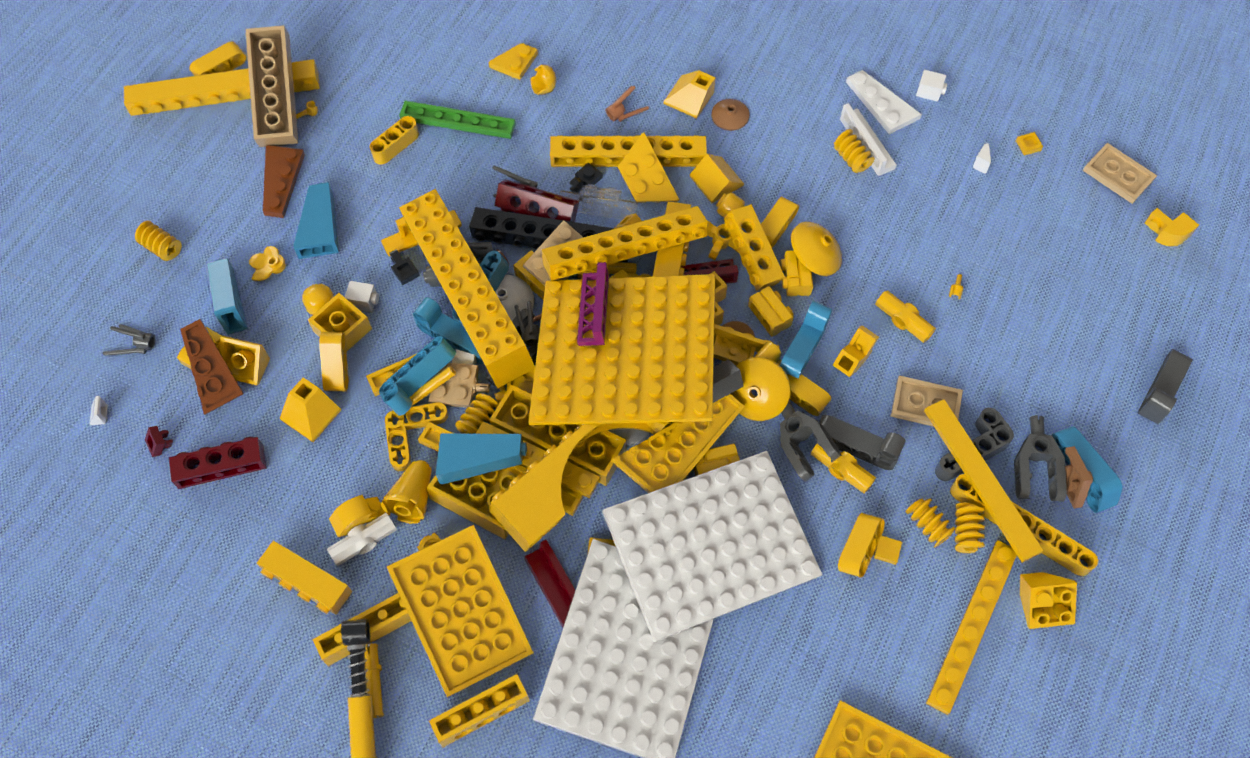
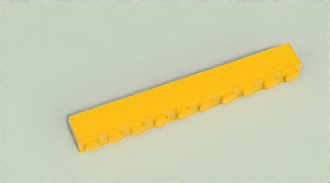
M314 59L292 62L294 93L320 89L319 73ZM248 69L124 86V105L131 116L251 99Z

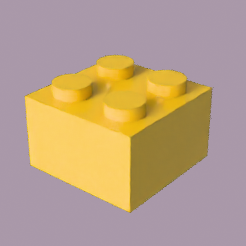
M340 293L335 295L308 319L313 332L319 337L321 332L344 333L347 351L372 330L368 317Z

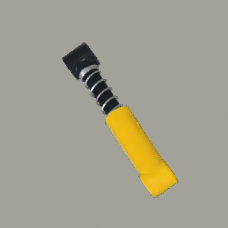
M368 619L343 621L341 624V637L343 645H348L347 650L350 651L348 656L350 666L348 668L351 669V676L349 678L352 682V685L349 687L352 689V695L348 697L351 758H377L375 753L372 695L367 693L369 689L366 687V682L369 680L366 679L368 669L365 668L367 659H365L364 652L367 651L365 643L370 642V625Z

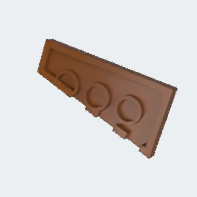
M266 145L263 213L265 216L284 218L305 156L304 150Z
M199 319L181 328V334L190 360L204 415L243 395L241 387L203 321Z

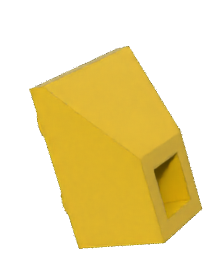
M700 70L681 75L663 101V104L697 119L714 94L716 77Z
M303 377L288 393L280 420L311 442H314L340 413L341 408L320 388Z
M1045 572L1020 574V599L1029 629L1075 624L1077 582L1075 580Z

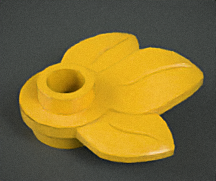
M267 246L264 253L254 254L249 259V264L256 269L252 276L253 281L266 280L272 273L279 274L286 267L285 259L274 246Z

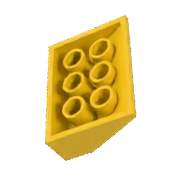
M517 465L446 484H440L435 475L427 486L428 496L430 500L505 540L509 533L489 512L492 505L490 502L500 490L503 489L506 492L509 485H511L510 482L519 474L523 477L528 469Z

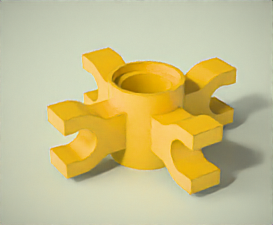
M708 221L707 236L712 237L713 243L708 257L716 260L720 250L726 249L728 246L738 252L733 245L732 236L726 229L725 224L716 227Z

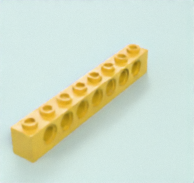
M640 135L551 136V167H584L588 162L594 167H618ZM646 136L662 167H696L707 154L706 136Z
M698 206L544 248L542 249L543 265L551 281L595 269L598 263L606 262L609 265L707 237L708 221Z

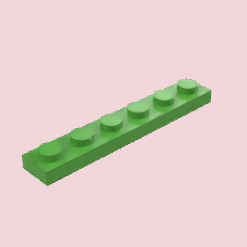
M404 101L399 115L400 119L404 116H411L416 120V123L507 139H511L516 124L515 119L411 101Z

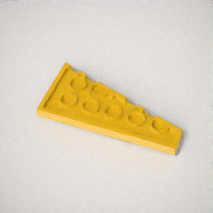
M729 394L713 403L712 421L675 422L647 440L630 448L628 451L616 456L611 461L647 493L681 482L745 406L733 395Z

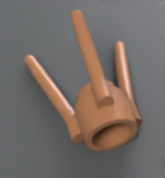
M630 86L613 104L605 109L606 114L612 121L618 119L621 122L625 118L649 109V106L624 114L625 107L622 102L635 90V86Z

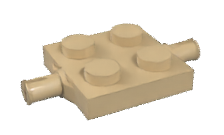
M448 363L432 378L449 366L453 367L456 375L431 392L428 402H440L445 406L471 407L470 403L473 401L477 391L489 393L490 384L478 383L479 367L477 365Z

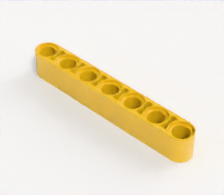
M959 475L950 488L951 495L961 503H972L984 508L985 512L980 515L997 525L984 503L979 500L977 492L966 475ZM958 484L964 485L967 490H962ZM1012 502L1044 550L1042 554L1078 576L1087 575L1098 565V557L1093 551ZM1039 534L1044 535L1047 541L1042 540ZM1059 546L1065 548L1067 554L1063 553L1060 550ZM1080 559L1084 560L1088 567L1084 566Z

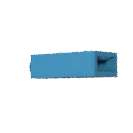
M329 182L309 185L294 241V250L299 259L339 253L334 197Z
M228 258L208 263L211 295L216 318L227 335L248 329L234 269Z
M440 433L436 477L440 484H446L522 464L523 456L527 455V443L523 442L521 434Z

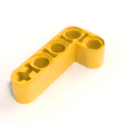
M766 342L754 356L770 359L779 366L782 361L780 360V349L771 342ZM787 374L791 386L790 400L808 413L819 416L831 401L829 393L802 374L799 379Z

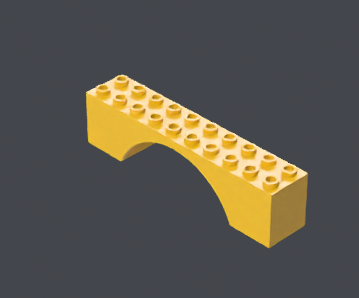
M434 189L399 207L496 387L500 388L535 369L525 343L437 190Z
M672 422L578 424L579 426L575 429V432L570 430L562 437L558 447L554 444L544 453L542 461L535 460L527 468L528 470L523 477L521 474L515 477L510 482L511 485H509L506 492L503 489L500 490L492 498L489 512L526 552L566 515L561 497L562 475L569 455L582 442L603 431L619 428L638 429L654 435L665 429Z

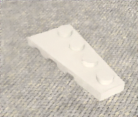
M861 70L847 77L846 83L888 134L921 118V113L865 71Z

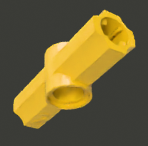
M888 290L884 291L875 303L877 307L891 317L893 324L897 328L908 330L923 343L936 330L933 325L919 315L918 309L913 304L903 303Z
M816 444L810 455L827 466L829 472L835 478L841 481L846 480L864 494L876 479L874 475L858 465L855 457L846 451H842L841 456L831 462L832 459L820 445Z

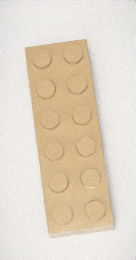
M284 25L245 29L254 140L259 147L298 144L289 33Z

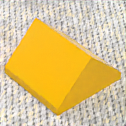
M706 154L690 173L691 179L711 203L719 200L724 193L734 192L744 186L742 180L721 156Z
M222 335L220 337L219 351L235 379L240 382L259 385L270 360L263 345Z

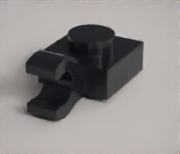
M588 162L575 173V178L570 181L572 185L570 190L577 194L584 186L590 189L602 179L603 173Z
M397 249L389 253L394 263L391 269L401 285L420 276L419 271L409 257L403 260Z

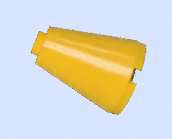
M413 461L384 496L381 506L389 516L393 513L398 516L396 520L408 524H417L421 519H424L428 501L427 486L431 481L432 469L426 461Z

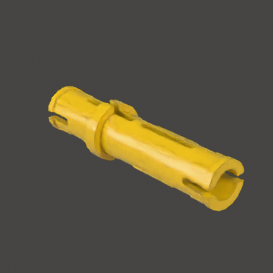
M371 643L369 647L366 644L365 649L367 651L364 652L365 659H367L365 668L368 669L366 679L369 680L366 682V687L369 689L367 693L372 695L373 718H377V716H384L380 680L382 665L379 664L378 644Z

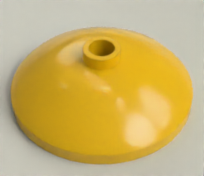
M808 221L799 223L793 229L791 244L796 256L806 268L821 276H831L840 269L842 253L837 240L831 232L817 223Z
M751 357L738 363L736 367L740 369L744 386L730 394L745 406L739 414L754 421H766L778 416L787 406L791 394L790 382L785 371L776 362L763 357ZM752 389H755L758 392L757 396H754L752 394Z

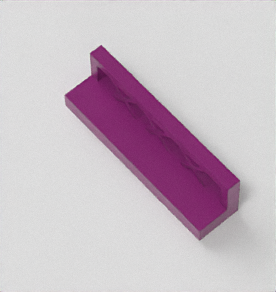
M606 262L597 264V273H583L577 337L578 346L605 345L609 273ZM596 280V286L591 288L588 285V281ZM594 295L595 302L590 305L586 300ZM593 312V320L588 322L585 317ZM591 329L594 338H583V335Z

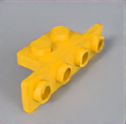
M455 210L449 211L457 227H461L462 223ZM404 217L395 220L399 233L381 240L388 256L395 249L398 252H402L418 245Z
M714 323L715 359L722 361L729 359L734 365H737L747 358L754 357V353H758L766 342L773 343L770 340H761L755 338L752 334L741 333L731 327H723Z

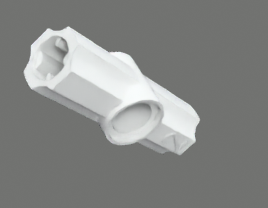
M385 513L367 525L361 524L354 527L348 532L347 537L327 548V551L338 567L357 554L363 555L370 552L377 545L378 541L397 529L388 514Z

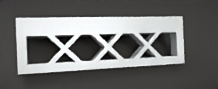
M849 103L843 105L840 120L847 130L852 129V135H857V140L862 142L861 146H866V151L871 153L870 157L875 158L871 166L876 174L880 176L895 170L896 163L859 109L853 110Z

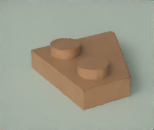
M1075 446L1067 447L1065 454L1068 455L1071 465L1065 466L1066 494L1073 508H1081L1088 496L1093 477L1084 465Z

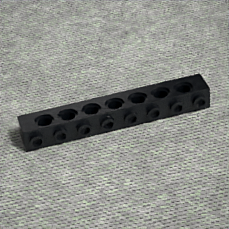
M475 207L469 229L472 238L479 241L488 240L499 244L507 243L518 247L526 246L538 249L563 220ZM565 221L582 237L616 229Z

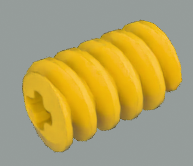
M848 129L837 137L834 142V148L854 173H860L868 169L873 164L875 158L870 157V151H866V146H861V140H857V135H852V129Z
M150 220L142 222L136 229V242L162 260H172L180 253L182 248L181 241L176 240L174 236H171Z
M477 394L475 396L476 400L470 403L471 407L466 408V414H462L460 416L461 420L455 423L457 430L461 434H476L483 421L490 423L488 414L493 415V408H497L499 403L487 394Z
M921 498L908 507L905 512L907 514L913 513L911 520H919L916 526L918 528L925 527L922 533L924 535L931 534L928 541L930 543L937 541L934 545V548H936L952 535L955 527L947 529L946 526L950 521L945 520L941 522L940 519L944 514L942 512L934 513L938 508L937 505L929 507L932 499L923 500Z
M958 503L955 505L957 509L955 512L957 518L955 520V525L957 526L955 528L957 535L955 537V542L957 543L955 550L960 553H975L978 548L985 547L983 542L978 541L985 538L984 534L978 532L985 529L984 525L978 524L985 521L983 516L978 515L983 514L985 509L972 503Z

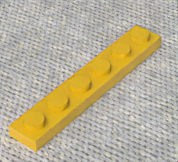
M484 421L476 434H509ZM526 442L527 455L523 456L522 464L520 465L528 468L535 460L542 461L546 451ZM567 461L561 485L590 499L600 481V476Z

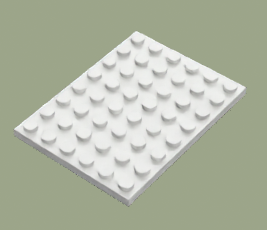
M767 451L608 507L602 511L654 642L822 576L821 570Z
M593 539L533 721L641 758H675L714 619L654 642L617 548Z

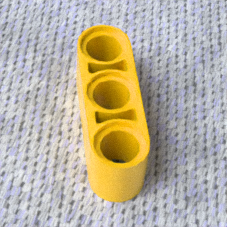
M230 41L194 60L190 64L189 69L194 76L232 71L241 66L247 57L236 42Z
M402 117L370 143V150L375 163L380 165L388 163L418 138L419 132L416 120L413 117Z
M782 196L761 223L771 248L775 246L792 222L800 206Z
M321 332L319 347L324 391L346 392L348 390L349 377L345 334L342 332Z
M865 513L859 514L838 561V570L840 572L860 578L864 576L884 531L885 521L883 518Z

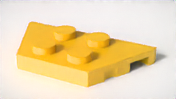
M642 133L619 164V172L636 203L678 202L679 198L645 133Z

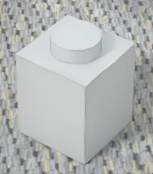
M924 70L916 96L938 102L940 95L945 94L948 85L944 83L946 75Z
M350 281L345 298L360 311L372 312L374 305L378 304L379 294L376 292L373 284Z

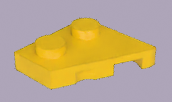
M520 43L488 62L489 68L521 80L538 55V49Z

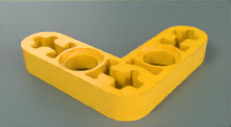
M436 402L414 406L401 416L397 415L393 410L386 414L385 427L389 460L396 471H405L411 464L407 430L426 427L428 422L435 425L444 423L448 418V411L443 403ZM436 410H440V411H441L439 417H436V415H435V414H436ZM428 411L430 419H427L425 412ZM414 413H421L423 415L422 419L417 422L412 421L411 416ZM405 415H406V418H407V420H408V423H405V421H404V420H405V418H404ZM393 418H398L396 425H393L392 423L394 420ZM401 436L404 438V441L400 445L392 444L394 437ZM400 451L404 459L402 460V464H398L397 462L399 459L397 452Z

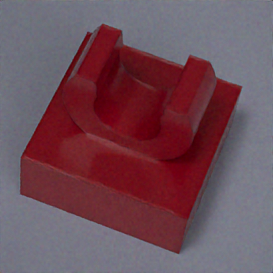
M158 426L148 427L145 442L152 457L160 456L163 448H170L173 443L172 439H163L168 437L169 431H159Z

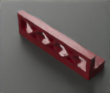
M733 259L681 266V268H684V275H706L715 271L726 284L736 283L738 279V267L734 265Z
M546 539L540 542L538 550L526 555L524 560L563 628L576 590Z

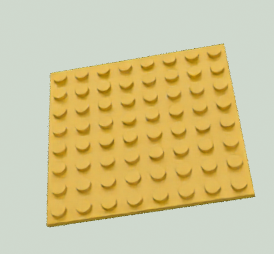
M715 274L609 278L605 345L578 346L577 343L582 279L546 281L529 425L712 421ZM596 280L588 281V285L591 288L595 287ZM592 295L586 302L592 305L595 302V296ZM591 312L585 317V319L588 322H591L593 320L594 313ZM590 329L586 332L583 338H594L592 330Z

